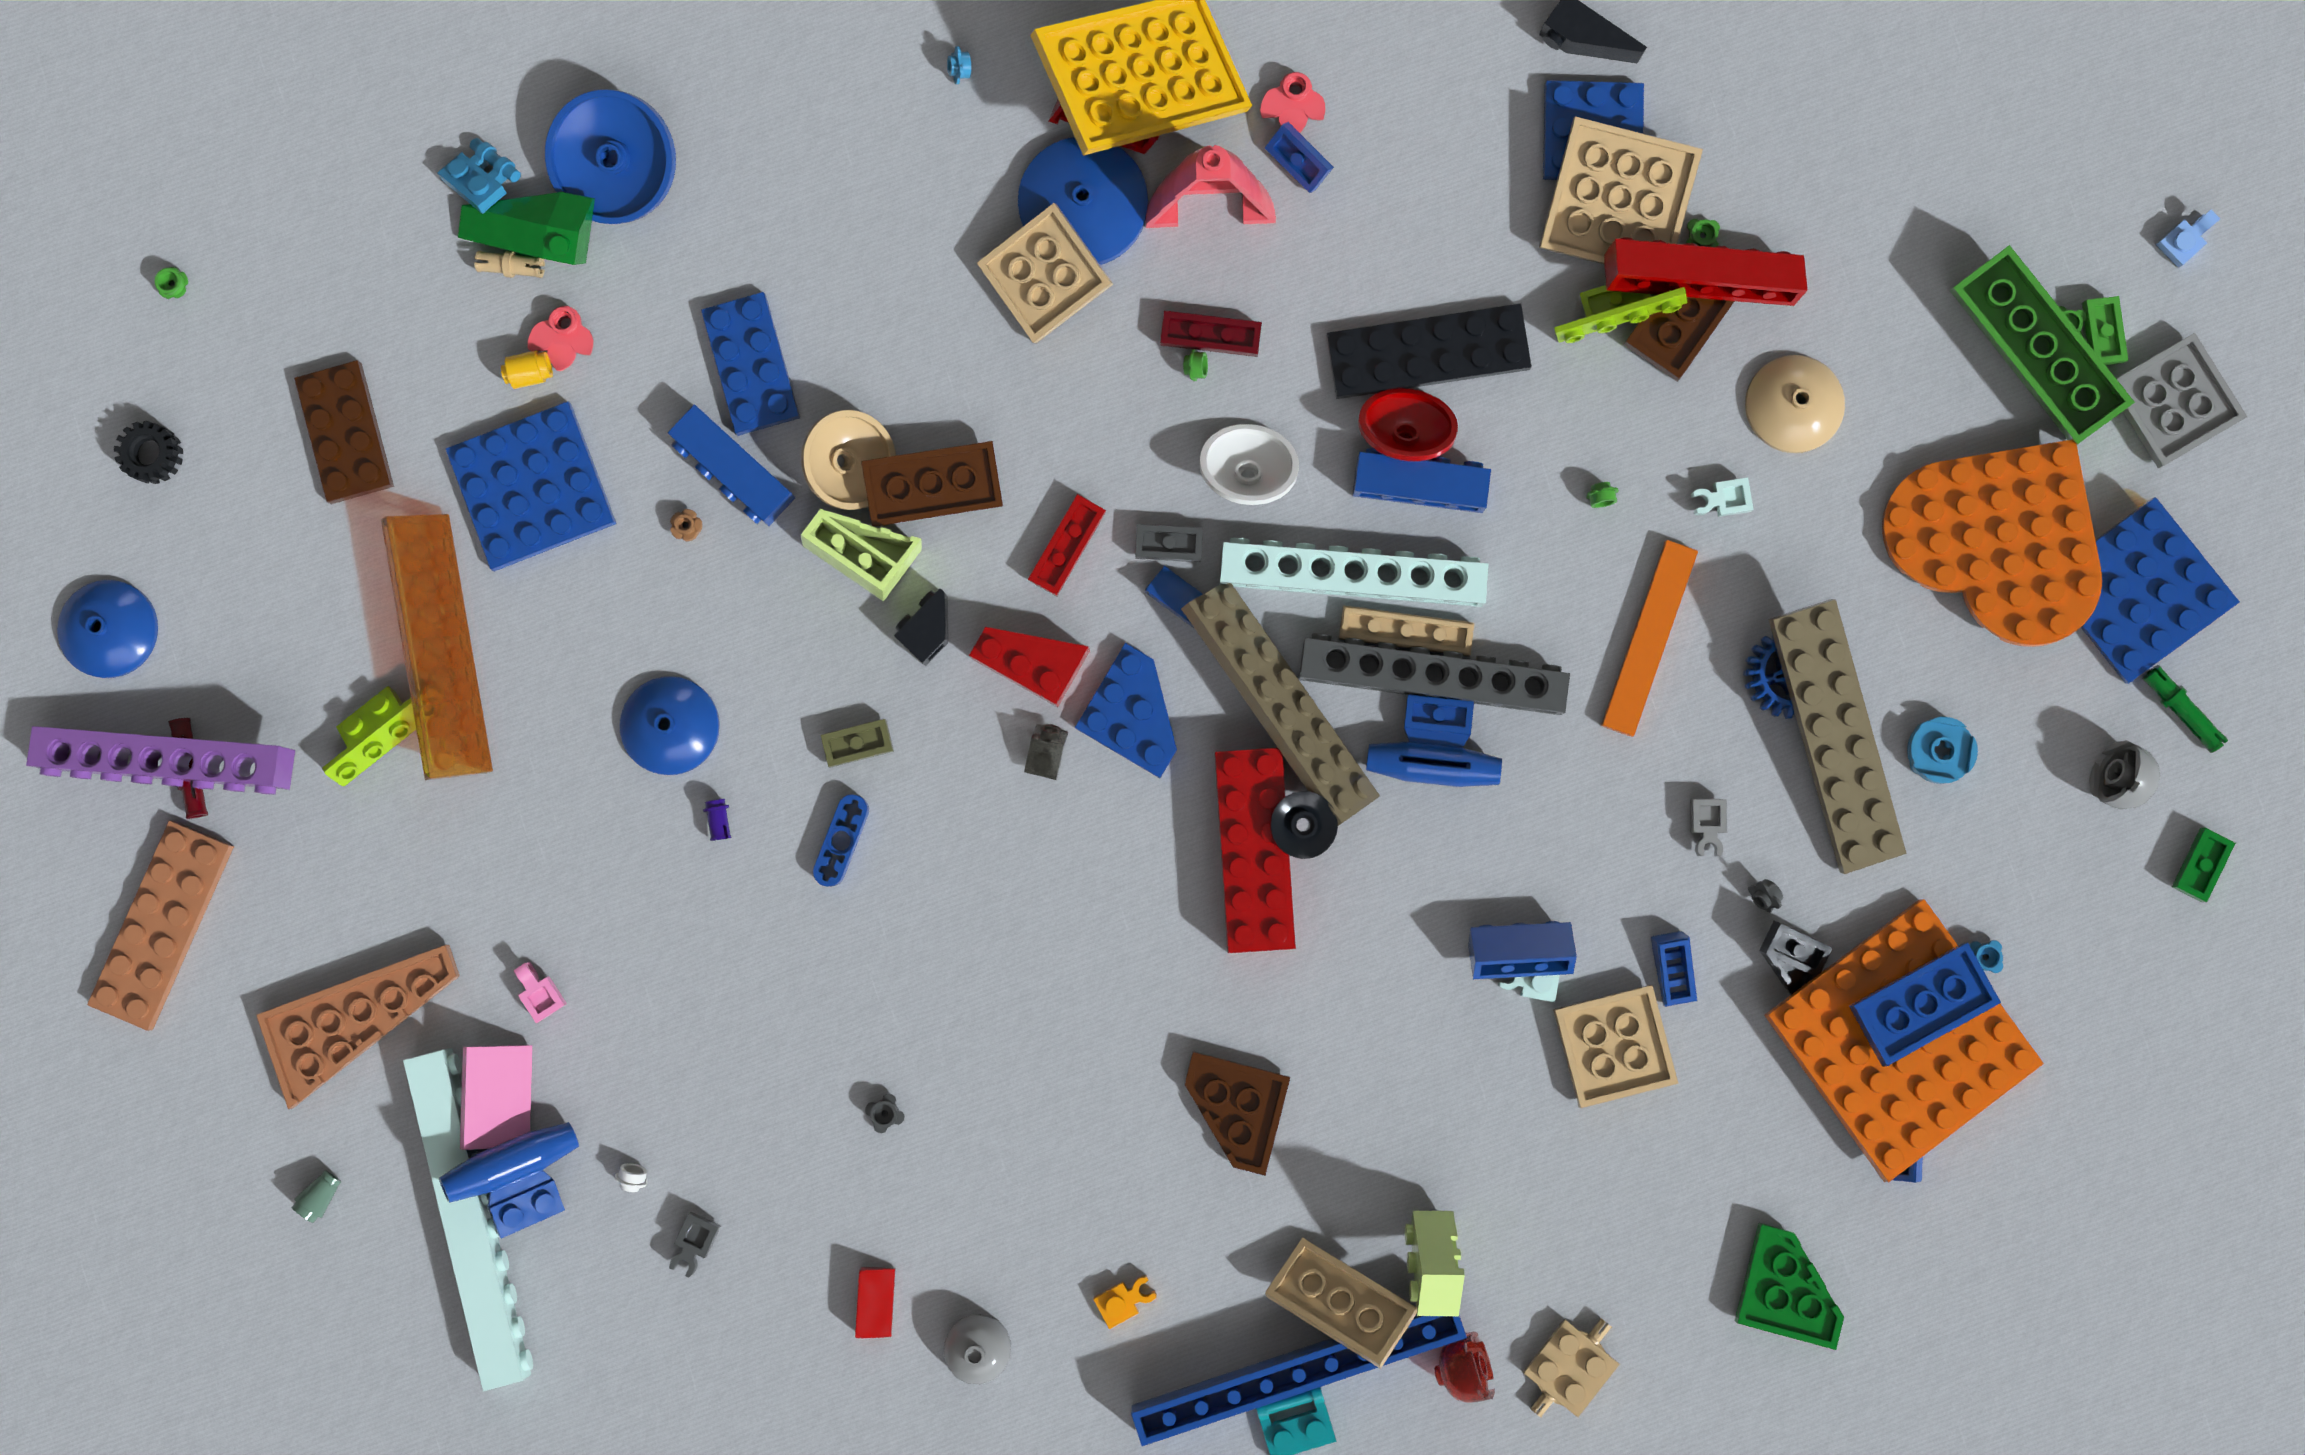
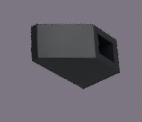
M941 588L936 593L932 590L928 592L918 604L921 608L913 616L910 614L906 615L895 627L898 632L894 637L925 666L948 644V596Z

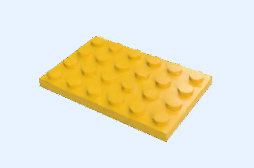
M1154 0L1036 28L1030 35L1083 156L1244 113L1252 107V103L1205 0Z

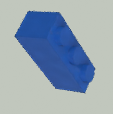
M1549 921L1544 924L1515 923L1508 926L1481 925L1470 928L1468 948L1473 980L1574 973L1577 954L1571 922Z

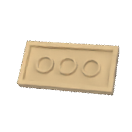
M1303 1237L1265 1292L1267 1298L1380 1369L1417 1314V1308Z

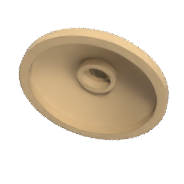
M1788 355L1767 363L1755 374L1746 392L1745 410L1752 430L1765 444L1782 452L1803 453L1820 447L1836 433L1844 416L1845 397L1839 380L1826 365L1807 356ZM1797 394H1801L1805 397V404H1799L1797 402Z
M855 410L837 411L822 417L809 430L801 452L802 471L812 492L826 504L843 510L862 509L868 507L861 461L896 456V451L889 433L875 418ZM839 455L844 458V465L842 467L837 463Z

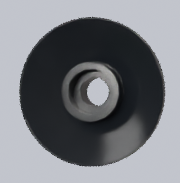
M1299 791L1284 797L1275 807L1270 822L1271 834L1277 846L1286 854L1299 859L1314 858L1324 853L1334 842L1338 830V820L1331 811L1329 802L1321 795L1309 791ZM1301 818H1305L1308 821V827L1304 831L1298 830L1296 826L1297 821Z

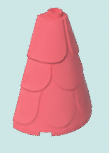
M1209 145L1189 154L1157 187L1147 208L1146 228L1178 227V200L1183 195L1242 193L1243 224L1276 223V214L1269 193L1262 183L1256 179V176L1244 165L1242 160L1234 153L1220 146L1214 145L1212 147Z

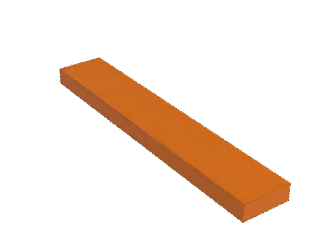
M1670 540L1664 542L1601 723L1602 727L1634 737L1698 550Z

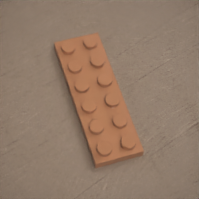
M168 821L88 1001V1006L144 1030L150 1031L154 1029L234 848L233 845L176 821Z

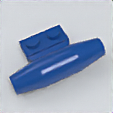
M1408 695L1404 730L1409 742L1369 744L1366 771L1406 782L1452 787L1489 786L1500 784L1502 758L1463 748L1471 735L1473 701Z
M568 1122L527 1132L480 1152L439 1177L447 1201L451 1203L489 1193L487 1207L497 1234L501 1239L563 1212L565 1208L555 1181L543 1170L579 1147L576 1134Z

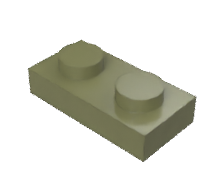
M886 719L820 735L829 768L894 752Z

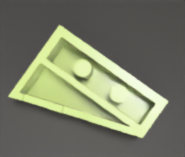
M823 509L817 512L801 534L803 547L883 602L922 550L921 538L907 537L891 532L887 528H877L863 524L860 520Z

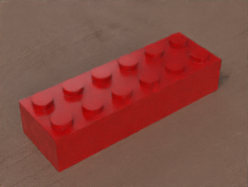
M1278 748L1215 752L1227 953L1296 949L1290 856L1277 846L1270 828L1272 813L1277 804L1285 797L1283 754Z

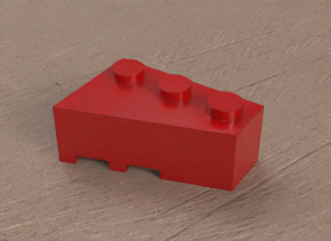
M985 627L969 656L975 662L1058 708L1089 654L1090 648L1089 646Z

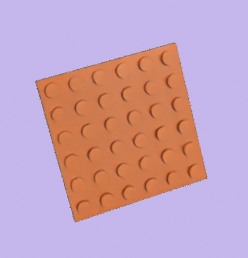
M1925 899L1916 901L1764 1015L1884 1182L1893 1180L2044 1064L2001 1004L1994 1006L1889 1066H1882L1849 1006L1958 946Z

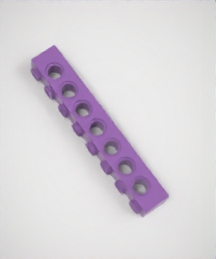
M32 726L26 766L40 768V775L61 777L62 771L70 772V777L79 779H91L92 774H101L100 780L122 782V776L131 777V782L140 784H152L153 779H162L161 785L183 787V782L188 781L193 782L192 787L213 790L214 784H224L223 790L245 792V786L255 787V793L276 795V789L290 790L295 750L276 745ZM131 754V760L128 763V757ZM162 756V762L158 766L159 758ZM193 759L192 767L189 769V762ZM222 761H224V767L220 772V764ZM255 763V770L250 774V768Z

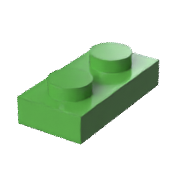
M2119 296L2088 299L2082 302V309L2087 315V319L2084 321L2087 343L2105 365L2121 364L2128 361Z

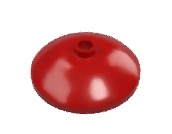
M1389 389L1373 395L1361 407L1358 420L1361 435L1371 447L1387 457L1407 462L1425 461L1444 454L1454 444L1458 432L1456 416L1448 405L1429 393L1414 389Z

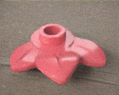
M1292 72L1284 76L1279 87L1267 91L1261 103L1260 114L1262 118L1278 117L1280 126L1289 122L1301 133L1307 124L1308 118L1312 120L1324 119L1325 102L1320 94L1312 90L1311 81L1306 75L1300 72ZM1297 85L1302 91L1299 94H1293L1289 90L1290 87Z
M560 306L551 312L548 320L539 322L533 327L528 338V350H547L553 367L557 371H563L573 363L577 353L591 355L594 340L591 332L582 326L579 313L572 307ZM569 318L571 320L570 326L561 328V321Z

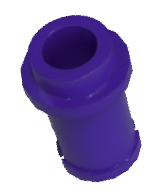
M725 799L706 801V808L703 809V812H707L710 841L732 838L726 811L729 805L725 804Z

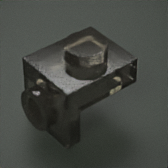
M1037 724L1031 737L1024 772L1056 780L1068 731L1061 730L1053 724Z

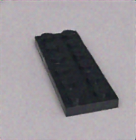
M1521 303L1329 332L1326 335L1336 399L1375 394L1389 389H1408L1527 371L1532 368Z

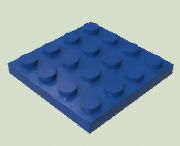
M568 401L446 448L488 564L494 572L617 524L575 412Z
M2154 497L2096 539L2102 572V589L2094 612L2081 628L2121 679L2129 684L2236 606L2240 601L2160 501Z

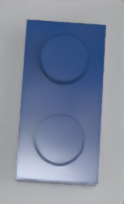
M1289 122L1282 124L1265 146V149L1309 193L1315 191L1334 168Z

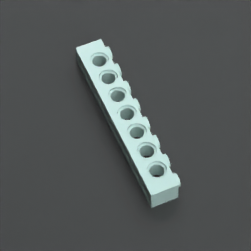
M1230 538V543L1223 542L1220 584L1232 583L1234 587L1473 607H1482L1486 603L1489 563H1480V558L1463 556L1460 557V561L1447 560V555L1428 554L1427 558H1414V553L1408 551H1395L1394 556L1381 555V550L1364 548L1361 553L1348 552L1349 548L1344 546H1329V551L1315 550L1316 545L1309 543H1297L1296 548L1282 547L1283 542L1265 540L1263 545L1250 544V540L1245 538ZM1250 556H1258L1263 560L1264 567L1260 571H1251L1246 567V559ZM1285 558L1292 559L1296 563L1297 570L1292 574H1285L1280 571L1278 563ZM1316 561H1323L1329 567V574L1324 577L1316 576L1312 572L1311 565ZM1348 564L1358 565L1362 570V577L1356 580L1348 578L1345 574V566ZM1383 566L1390 567L1395 573V579L1391 582L1382 581L1378 576V569ZM1414 569L1425 571L1428 576L1427 583L1424 585L1414 583L1411 579V571ZM1446 572L1457 573L1461 580L1460 586L1455 588L1449 587L1444 581V574Z

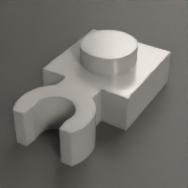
M1691 799V833H1700L1701 839L1695 845L1696 855L1704 856V846L1710 843L1714 847V856H1722L1723 845L1717 838V833H1727V799Z

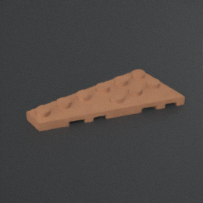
M450 945L435 948L256 1015L288 1110L295 1108L460 976Z

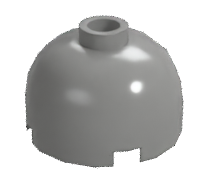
M2127 740L2115 742L2102 752L2106 757L2103 759L2101 766L2095 762L2089 780L2092 795L2097 797L2100 802L2121 810L2138 808L2145 804L2155 794L2159 785L2160 768L2155 758L2146 749Z
M972 1314L961 1318L951 1327L945 1340L944 1357L948 1369L957 1379L967 1384L981 1385L994 1380L1005 1370L1010 1359L1011 1340L1008 1331L999 1320L993 1317Z

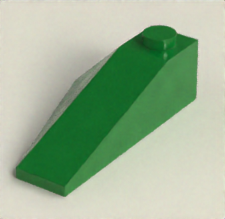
M557 192L498 200L483 214L471 204L462 205L458 238L571 265L585 264L595 198L567 192Z

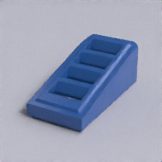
M1682 931L1652 936V950L1663 1005L1667 1007L1697 1001L1690 937ZM1677 946L1679 948L1676 950L1665 951L1666 948ZM1681 958V963L1670 965L1666 963L1667 960ZM1679 972L1684 974L1682 977L1668 979V974ZM1686 985L1687 990L1670 993V987Z

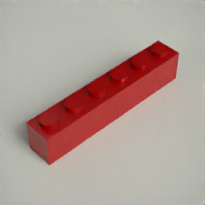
M1624 237L1615 239L1604 254L1606 290L1659 295L1685 287L1686 296L1691 298L1795 306L1808 291L1804 255L1791 254L1787 251L1773 253L1762 252L1754 248L1740 250L1729 249L1726 246L1706 247L1698 246L1694 243L1672 244L1662 240L1649 242Z

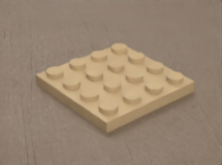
M1574 117L1539 248L1605 264L1604 254L1615 239L1630 237L1638 241L1651 242L1662 240L1666 243L1677 244L1703 149Z

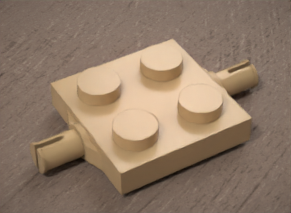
M1600 1318L1599 1322L1588 1334L1578 1330L1566 1319L1562 1321L1523 1371L1525 1375L1539 1386L1542 1392L1541 1396L1530 1407L1534 1413L1542 1418L1543 1414L1554 1402L1567 1408L1576 1417L1581 1415L1620 1365L1605 1352L1600 1344L1612 1326Z

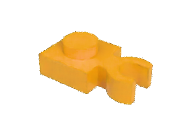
M1147 1275L1138 1277L1130 1289H1127L1122 1281L1093 1298L1109 1329L1138 1314L1139 1310L1136 1303H1149L1157 1297L1155 1291L1144 1295L1139 1290V1287L1149 1280Z

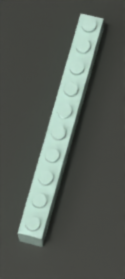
M449 1048L403 1060L482 1389L487 1391L521 1382L531 1375L533 1358L529 1349L525 1350L523 1341L525 1326L521 1316L517 1317L514 1304L517 1302V1293L513 1283L509 1284L506 1270L509 1269L508 1256L504 1250L501 1251L499 1236L487 1207L489 1193L449 1203L439 1181V1177L480 1153L477 1152V1149H460L462 1092L459 1073H461L460 1059L457 1054H453V1049Z

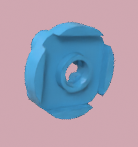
M1950 717L1930 719L1918 724L1908 740L1907 755L1910 761V768L1915 774L1920 775L1924 780L1931 783L1946 784L1955 782L1966 773H1969L1974 767L1978 755L1977 742L1974 736H1971L1970 732L1965 728L1967 726L1957 719ZM1940 741L1945 742V748L1950 749V754L1944 755L1942 759H1939L1938 754L1934 751L1935 746H1939Z

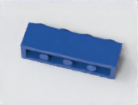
M695 404L668 432L675 440L671 446L685 459L691 454L699 462L695 468L708 480L715 476L723 484L719 490L732 502L737 498L740 499L747 506L743 512L756 524L762 520L770 526L795 499V496Z
M1367 448L1366 452H1359L1357 457L1352 496L1483 513L1487 508L1491 469L1483 468V463L1475 461H1465L1464 465L1450 464L1451 460L1444 457H1436L1431 459V461H1400L1387 457L1374 448Z

